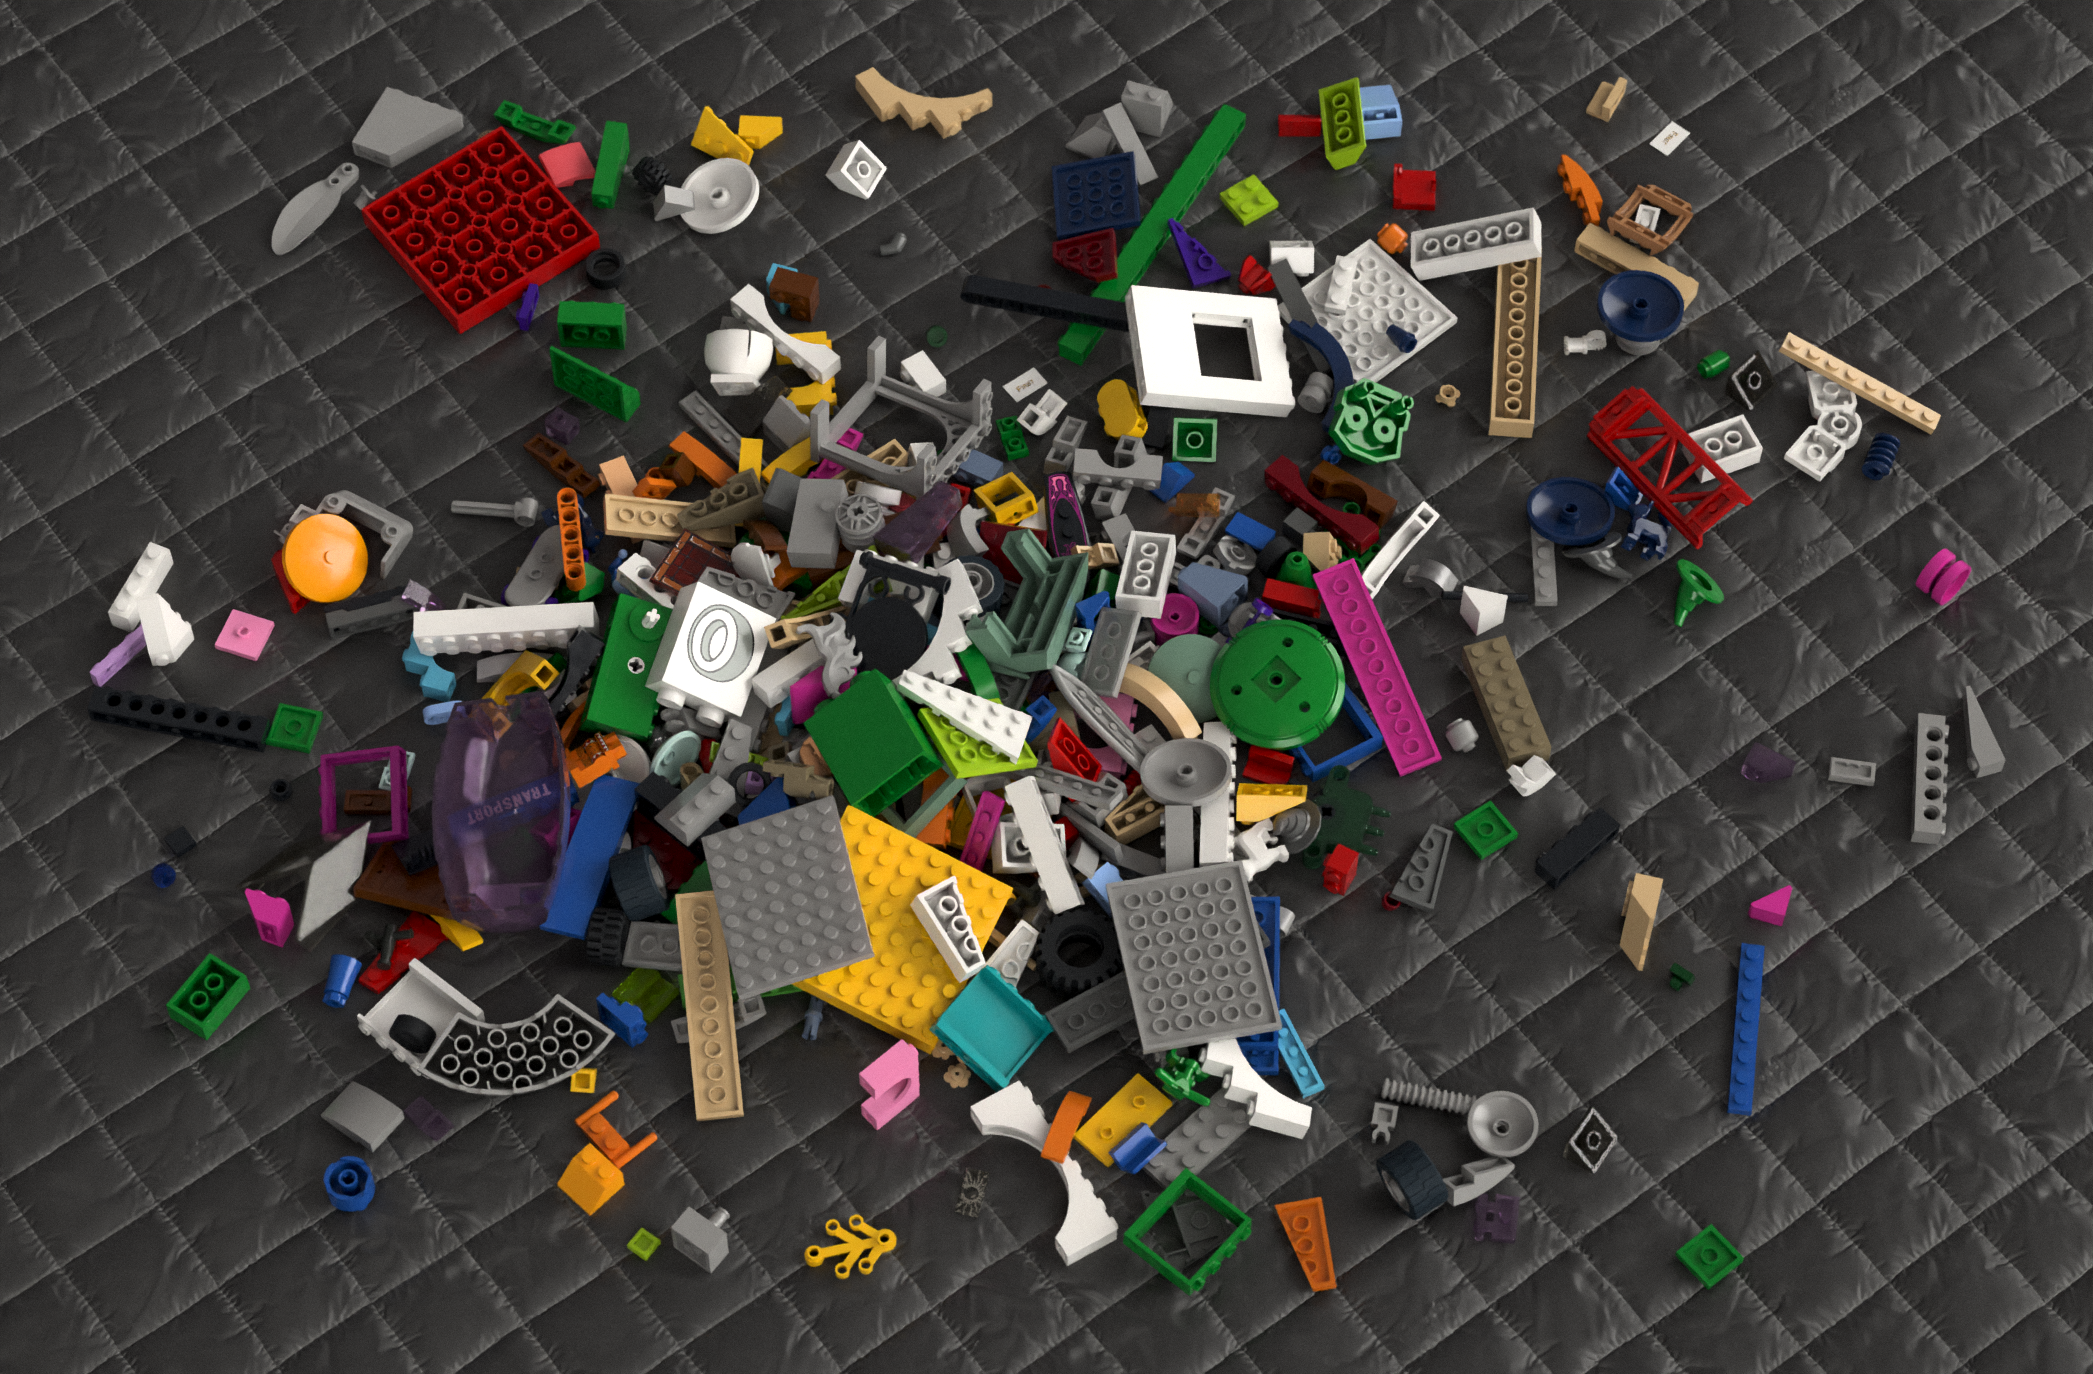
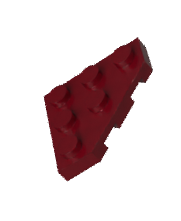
M1113 228L1052 243L1053 259L1056 264L1097 283L1118 278L1116 233Z

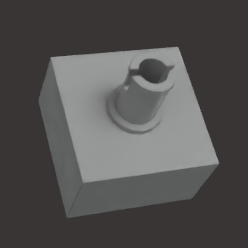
M688 1207L671 1227L674 1248L709 1273H712L729 1253L727 1233L720 1229L725 1221L730 1218L729 1213L722 1207H718L707 1220L691 1207Z

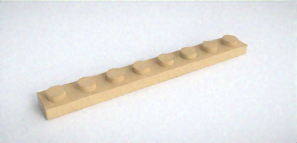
M1788 332L1779 349L1780 353L1929 434H1932L1941 417L1940 414L1794 334Z

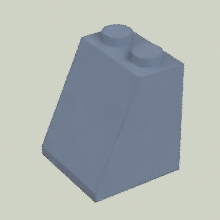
M1192 562L1188 567H1183L1178 573V594L1190 597L1197 604L1199 614L1218 629L1229 619L1232 611L1237 606L1248 600V578L1244 575Z

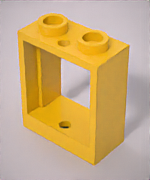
M1013 472L973 490L978 507L980 509L986 507L991 515L988 518L992 522L1015 524L1039 512L1034 494ZM1014 492L1019 495L997 507L993 504V502Z

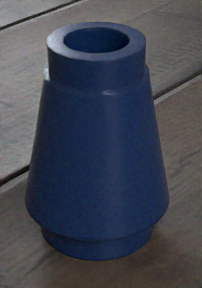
M1394 324L1387 328L1386 335H1388L1400 352L1410 353L1416 347L1417 339H1415L1414 334Z

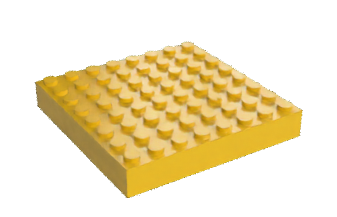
M848 804L840 821L875 957L792 983V985L931 1054L939 1038L929 1028L964 989L968 979L960 983L958 982L910 904L920 893L955 875L959 893L962 894L964 900V908L972 922L973 934L976 935L980 949L983 951L1014 888Z

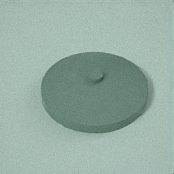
M1185 634L1174 637L1162 644L1150 659L1147 671L1160 678L1182 699L1199 724L1217 716L1210 695V675L1215 659L1223 647L1206 636Z

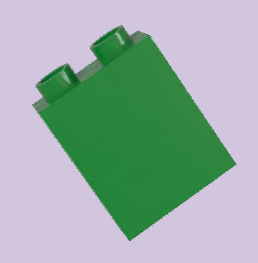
M877 669L857 674L850 681L849 689L834 700L829 698L820 702L814 709V715L804 722L806 729L851 806L872 817L877 816L944 765L903 695L897 691V685Z

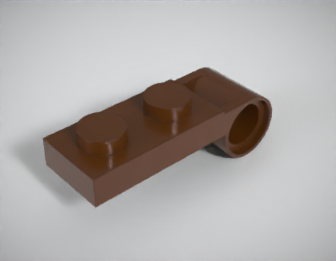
M407 786L408 813L411 811L413 789ZM346 790L344 813L390 815L391 791Z

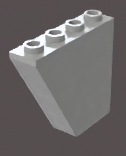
M387 87L352 141L354 155L393 168L462 130L464 127L462 114L456 110L441 107L437 103L422 100L418 96H411L403 93L401 90Z

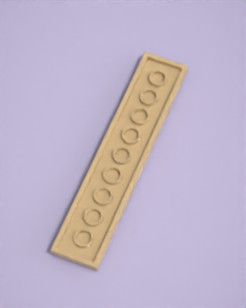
M714 891L675 894L697 1121L744 1117L728 950Z

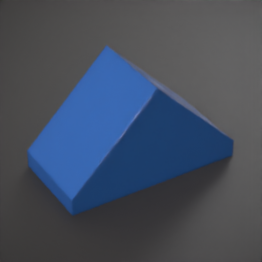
M1180 462L1165 463L1162 467L1160 488L1149 491L1166 503L1195 477V474Z
M1615 467L1606 483L1605 492L1610 496L1615 506L1628 511L1629 505L1639 504L1643 495L1619 467Z

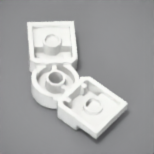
M1806 371L1805 377L1809 391L1808 401L1812 417L1817 419L1818 422L1817 425L1809 426L1785 453L1784 459L1820 482L1828 472H1832L1844 457L1845 450L1852 448L1857 443L1862 422L1859 415L1855 412L1857 400L1854 392L1815 371Z

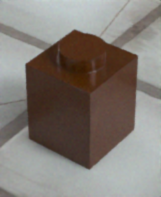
M684 452L667 454L658 469L665 479L673 480L677 487L689 486L697 472V469Z

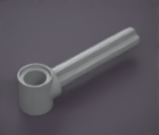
M521 498L515 505L454 500L451 504L452 513L512 517L517 524L524 527H530L535 524L538 502L532 498Z

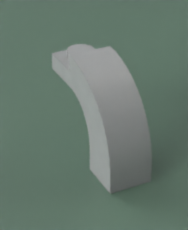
M968 504L949 522L947 537L956 557L962 555L982 557L989 550L976 530L981 525V521H985L991 515L986 507L977 510Z

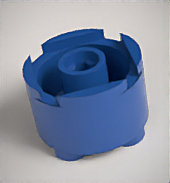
M345 1156L334 1164H330L326 1169L324 1184L331 1204L342 1211L364 1210L375 1193V1183L368 1165L358 1157Z

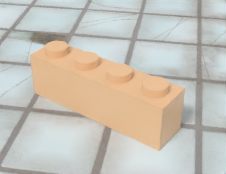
M624 456L599 464L600 473L597 476L601 486H606V494L635 497L632 490L638 485ZM630 537L633 544L645 540L643 538Z

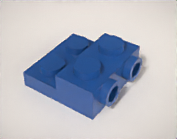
M604 993L596 998L599 1019L631 1048L637 1043H642L647 1038L648 1033L644 1029L647 1023L643 1020V1012L636 1005L632 1006L627 1001L620 1006L615 998H609Z

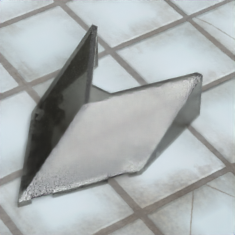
M369 820L294 843L235 887L245 894L246 888L253 891L259 890L266 882L295 873L304 878L306 884L295 941L311 952L357 901L353 888L362 875L368 845L366 841L372 821Z

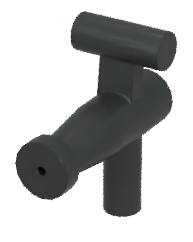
M1010 875L1003 878L1002 883L1014 888L1012 893L1018 897L1016 900L1010 898L1007 901V905L1015 919L1022 918L1021 908L1025 904H1028L1030 907H1036L1039 904L1040 896L1037 894L1042 889L1038 881L1031 888H1027L1025 885L1016 882Z
M386 924L383 935H375L371 930L365 932V938L377 950L381 949L380 960L377 963L379 969H391L390 960L396 941L413 938L414 931L412 929L398 931L399 927L397 925Z

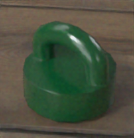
M933 325L926 331V340L931 346L941 347L947 342L948 335L942 326Z

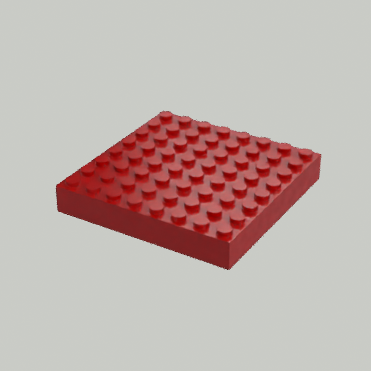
M502 126L361 209L366 227L459 334H462L521 298L523 292L527 291L529 283L538 284L539 287L588 257L591 252L600 249L599 234Z

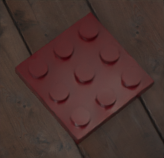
M981 521L980 538L989 548L982 557L991 561L999 568L1003 579L1021 585L1023 577L1001 550V546L1007 532L1028 529V527ZM1030 528L1045 549L1047 530Z

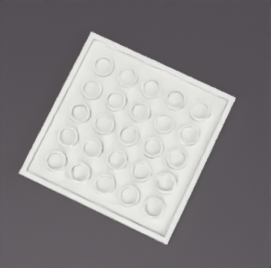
M1371 239L1345 256L1358 259L1346 315L1324 311L1335 264L1301 288L1319 325L1330 332L1345 351L1352 369L1354 383L1362 378L1378 382L1455 325L1458 319ZM1284 302L1278 305L1281 311L1280 316L1290 324L1292 318ZM1394 324L1415 335L1417 345L1410 353L1400 352L1388 335H1386V330L1390 325Z

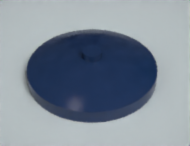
M1631 270L1618 273L1603 284L1598 295L1597 311L1603 324L1619 337L1635 342H1653L1668 337L1679 327L1684 312V301L1676 286L1663 276L1649 271Z
M1559 477L1542 482L1532 490L1527 500L1526 515L1531 527L1542 537L1555 543L1576 546L1590 544L1604 537L1613 525L1615 508L1610 496L1598 485L1580 478Z

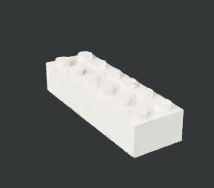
M1534 207L1411 232V268L1419 281L1541 257V221Z

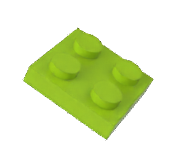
M1254 174L1221 192L1219 197L1243 226L1278 208L1279 203Z

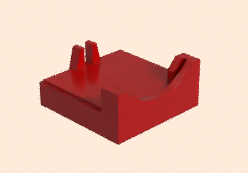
M1394 164L1393 209L1435 211L1436 171L1402 170L1403 164Z

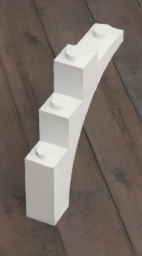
M959 559L938 568L940 575L951 578L950 589L946 595H943L944 602L940 624L928 649L907 670L931 680L937 679L938 682L945 685L954 683L957 678L962 676L953 653L964 651L967 646L973 644L965 632L966 627L963 621L970 620L973 614L978 616L979 613L983 612L967 572ZM902 675L892 680L897 687Z
M1236 1038L1209 1042L1205 1048H1201L1198 1056V1061L1201 1062V1071L1224 1078L1222 1087L1225 1088L1224 1098L1248 1104L1246 1113L1250 1115L1249 1125L1303 1139L1310 1127L1312 1107L1293 1101L1263 1081L1243 1056Z

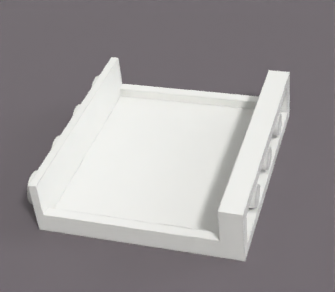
M414 958L408 964L410 971L365 1016L359 1013L357 1018L359 1021L358 1027L365 1035L369 1036L371 1034L383 1049H390L397 1060L402 1063L404 1061L408 1063L411 1070L420 1076L421 1073L417 1072L418 1067L457 1012L481 1022H485V1017L481 1008ZM398 1015H412L423 1020L434 1029L436 1038L427 1053L419 1054L406 1050L389 1036V1030Z

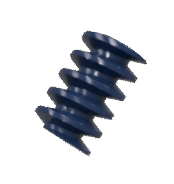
M1877 433L1861 469L1862 473L1875 481L1889 475L1890 468L1893 465L1892 462L1895 460V455L1901 444L1900 441L1892 435Z

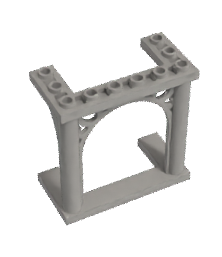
M878 336L867 348V381L829 423V402L823 399L810 412L811 460L819 463L822 458L915 496L916 505L918 506L927 504L935 498L938 490L946 485L949 477L957 472L961 463L968 459L972 449L978 448L984 436L989 435L992 429V424L990 423L992 414L991 399L993 396L991 381L983 379L973 391V399L969 401L951 402L886 376V338ZM878 395L931 416L943 426L947 435L946 446L937 457L936 447L927 444L918 454L916 466L898 467L881 463L838 445L836 442ZM957 430L965 431L963 435L952 434Z

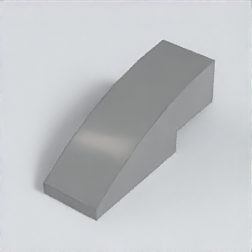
M1071 416L1065 418L1045 459L1043 473L1048 474L1055 471L1068 472L1074 459L1075 448H1079L1087 427V421Z
M1079 836L1069 848L1071 854L1067 860L1089 879H1092L1099 862V851Z
M1493 1156L1461 1165V1174L1443 1179L1449 1195L1447 1202L1452 1206H1456L1480 1196L1503 1180L1514 1169V1164L1505 1157Z

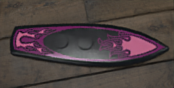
M1055 471L1045 474L1043 476L1044 504L1052 558L1072 555L1070 549L1076 545L1091 546L1082 506L1070 472ZM1088 569L1082 601L1090 585L1092 569Z

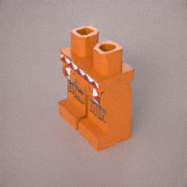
M599 731L594 734L595 738L587 739L577 749L571 752L567 748L559 751L579 789L606 774L611 768L615 770L620 767L617 760L625 757L627 753L614 731L604 737Z

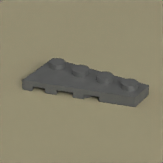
M1431 824L1428 827L1388 897L1428 913L1434 910L1453 831L1435 824Z

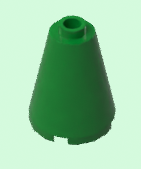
M1302 552L1290 553L1274 580L1317 590L1307 556Z

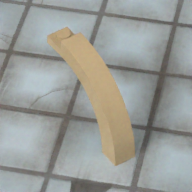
M1127 663L1119 692L1136 698L1151 709L1166 726L1173 740L1182 738L1198 739V735L1202 731L1182 699L1165 682L1151 672Z

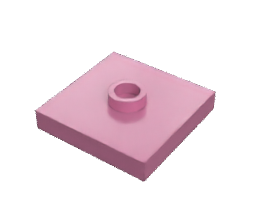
M233 609L215 643V648L257 662L275 626L274 622Z

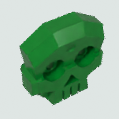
M1362 378L1355 384L1347 386L1337 393L1334 403V411L1336 413L1328 433L1342 453L1368 465L1394 461L1400 458L1402 434L1408 429L1411 418L1408 410L1414 406V401L1412 397H1402V394L1370 379Z

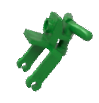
M1177 1048L1168 1050L1165 1056L1168 1064L1163 1069L1156 1068L1155 1075L1164 1082L1162 1089L1178 1100L1186 1097L1202 1106H1209L1210 1099L1191 1090V1087L1195 1085V1080L1199 1083L1203 1082L1210 1074L1202 1072L1201 1068H1199L1200 1065L1196 1061L1177 1056Z

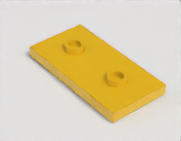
M1137 1073L1075 1133L1074 1139L1106 1167H1110L1114 1160L1108 1152L1141 1122L1147 1123L1150 1128L1172 1107L1173 1102Z

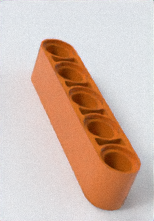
M563 488L557 494L564 573L567 587L572 591H579L586 585L579 505L576 491L572 488Z

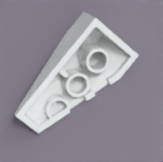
M158 593L135 597L152 666H165L168 663L175 662L194 640L190 623L188 621L184 622L181 619V615L178 612H174L170 608V604Z

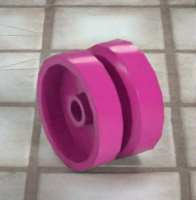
M1947 548L1939 551L1928 562L1916 581V587L1925 594L1932 592L1931 598L1940 606L1945 605L1958 593L1971 573V567L1962 560L1955 562V554Z
M1178 593L1166 595L1161 619L1150 618V625L1155 632V643L1161 646L1168 640L1180 635H1198L1199 609L1190 597Z

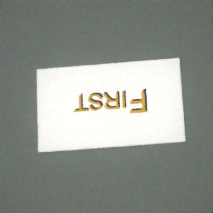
M1672 121L1650 145L1668 156L1690 133Z
M1033 367L1004 385L1003 388L1018 402L1048 382Z

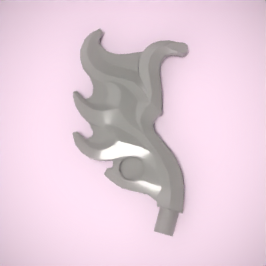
M831 612L830 616L833 618L831 624L825 626L803 624L797 627L796 633L807 632L812 636L818 655L823 657L826 662L822 672L824 690L828 697H832L834 700L841 695L839 687L853 678L855 670L851 669L861 663L863 656L862 652H859L858 656L853 655L856 643L855 636L852 635L851 640L846 639L844 619L839 614Z

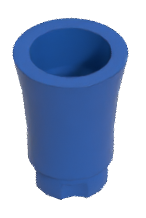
M335 954L331 956L322 1000L324 1003L334 1008H343L345 1006L354 981L362 967L361 962L346 955Z

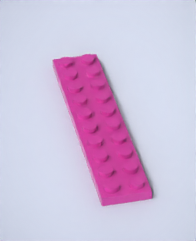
M1352 558L1313 574L1314 582L1399 776L1402 777L1441 761L1442 757L1355 559Z

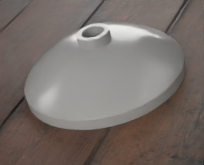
M1494 1091L1483 1095L1475 1101L1469 1111L1467 1127L1471 1139L1482 1151L1496 1157H1513L1525 1152L1534 1143L1539 1123L1534 1108L1522 1096L1508 1091ZM1503 1129L1505 1133H1499L1497 1130Z

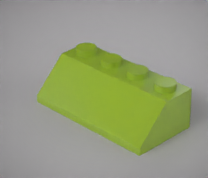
M1357 77L1319 89L1325 154L1335 170L1355 164L1366 148L1359 79Z

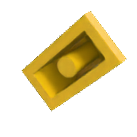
M740 115L738 136L751 149H761L783 133L782 117Z

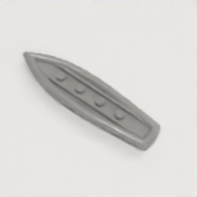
M1053 664L1052 669H1049L1068 703L1116 753L1140 774L1141 763L1149 751L1095 692L1078 678Z

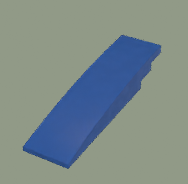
M602 775L595 779L554 883L540 923V930L585 940L592 913L596 907H601L611 878L609 859L611 856L619 854L636 804L634 789L640 783L608 775Z
M1251 897L1256 920L1270 940V946L1264 948V953L1279 1011L1280 897ZM1279 1030L1236 1038L1243 1056L1258 1075H1279Z

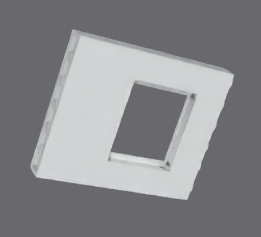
M1131 285L1125 296V304L1140 405L1277 417L1288 416L1291 409L1295 406V397L1292 396V379L1289 378V361L1286 360V343L1283 342L1284 329L1280 323L1281 311L1278 308L1277 299ZM1193 323L1246 328L1254 380L1201 376Z

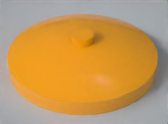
M318 514L301 520L290 530L283 545L282 564L289 583L300 595L314 602L331 603L349 597L359 588L366 575L368 554L361 534L350 522L336 515Z

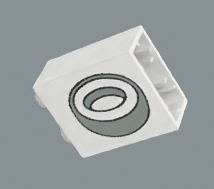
M700 582L682 587L645 687L658 692L656 701L668 708L681 710L684 704L697 710L696 720L707 726L720 728L722 723L730 719L740 718L752 688L751 678L757 674L768 643L764 627L775 623L776 618Z

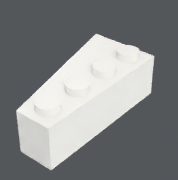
M954 875L917 895L910 906L960 983L977 974L986 963L977 937L973 934L972 922L969 915L967 916L963 905L964 900L962 894L959 893L958 882Z

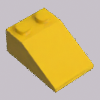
M1239 783L1236 821H1241L1245 825H1253L1255 822H1260L1305 802L1307 785Z

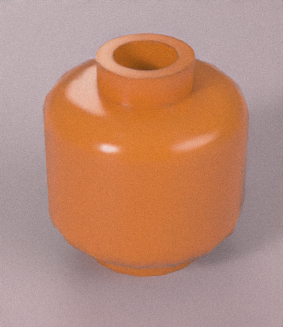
M1387 223L1377 234V244L1390 255L1396 252L1401 254L1408 246V243H1406L1408 234L1395 223L1391 225Z

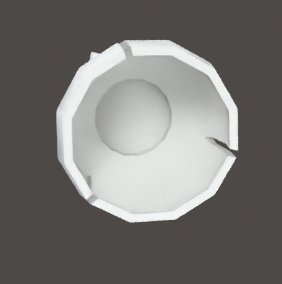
M725 329L707 334L704 347L705 364L712 372L711 384L719 396H762V387L759 380L770 366L773 353V341L771 338L751 330L750 347L748 349L749 330Z

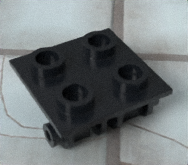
M434 829L391 845L409 876L452 859L447 851V842L445 840L441 841Z

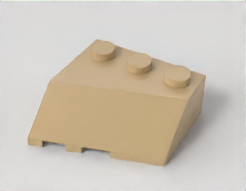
M1636 873L1634 881L1629 880L1621 916L1626 918L1620 946L1637 970L1642 971L1663 879Z

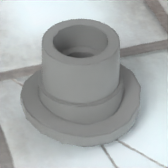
M363 184L360 186L362 192L354 201V204L360 210L377 200L374 197L377 192L374 190L370 194Z

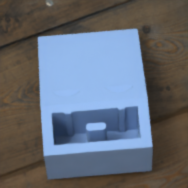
M1391 85L1361 87L1360 96L1365 140L1401 136L1402 117L1399 103Z

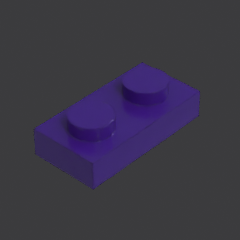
M529 283L527 291L523 292V304L521 308L517 309L516 320L519 321L520 330H529L540 297L538 284Z

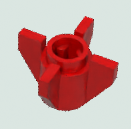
M1250 254L1243 260L1238 278L1240 283L1238 288L1244 294L1250 293L1255 295L1271 291L1275 284L1270 277L1272 274L1259 265Z

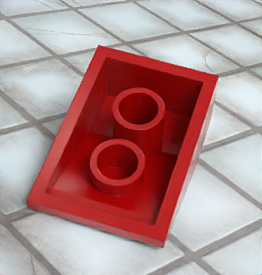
M1057 718L1047 742L1053 768L1097 782L1102 765L1062 718ZM1069 798V800L1072 803L1076 801L1074 799Z

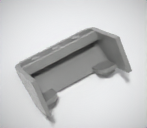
M341 490L325 496L313 515H337L341 513L380 533L381 539L391 545L381 560L380 578L384 580L413 536L412 524L347 490Z

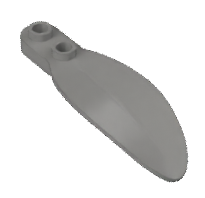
M341 164L328 178L305 188L285 206L272 234V250L275 254L284 255L297 247L332 214L341 199V195L359 179V169L355 164Z

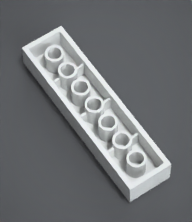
M593 602L414 612L413 637L420 653L426 656H434L437 653H447L450 655H455L459 652L480 653L486 650L502 652L504 649L523 651L526 648H536L539 650L557 646L559 648H567L568 640L579 625L599 637V617Z

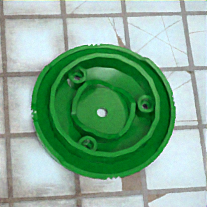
M1267 620L1244 628L1235 634L1236 637H1232L1233 640H1229V644L1226 643L1223 646L1212 667L1210 695L1214 710L1223 725H1227L1226 728H1230L1229 731L1233 732V735L1242 741L1257 747L1279 751L1294 749L1318 738L1320 733H1324L1323 730H1327L1326 727H1330L1336 719L1345 696L1344 669L1336 649L1330 642L1328 643V639L1325 640V636L1321 637L1322 634L1314 628L1291 620ZM1280 677L1282 682L1279 685H1273L1272 679ZM1240 691V694L1236 695L1235 692ZM1303 708L1308 709L1307 712H1303L1302 710Z

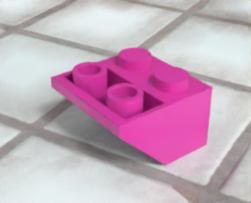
M246 888L245 895L261 940L283 947L295 925L289 903L280 897L273 898L267 896L261 890L253 891Z

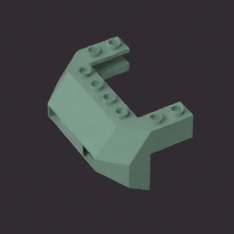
M1030 528L1007 532L1001 550L1023 577V580L1005 623L1000 620L994 611L987 612L983 622H981L976 614H973L965 632L988 662L1021 672L1052 669L1053 664H1057L1075 620V604L1083 599L1088 574V552L1051 558Z

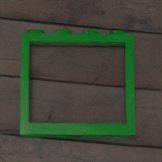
M1185 1168L1124 1233L1123 1244L1190 1296L1194 1290L1198 1292L1206 1282L1205 1279L1210 1273L1213 1275L1218 1271L1221 1266L1220 1262L1225 1257L1229 1258L1232 1256L1237 1248L1236 1245L1241 1240L1245 1241L1252 1232V1219ZM1187 1188L1238 1227L1190 1280L1139 1241Z

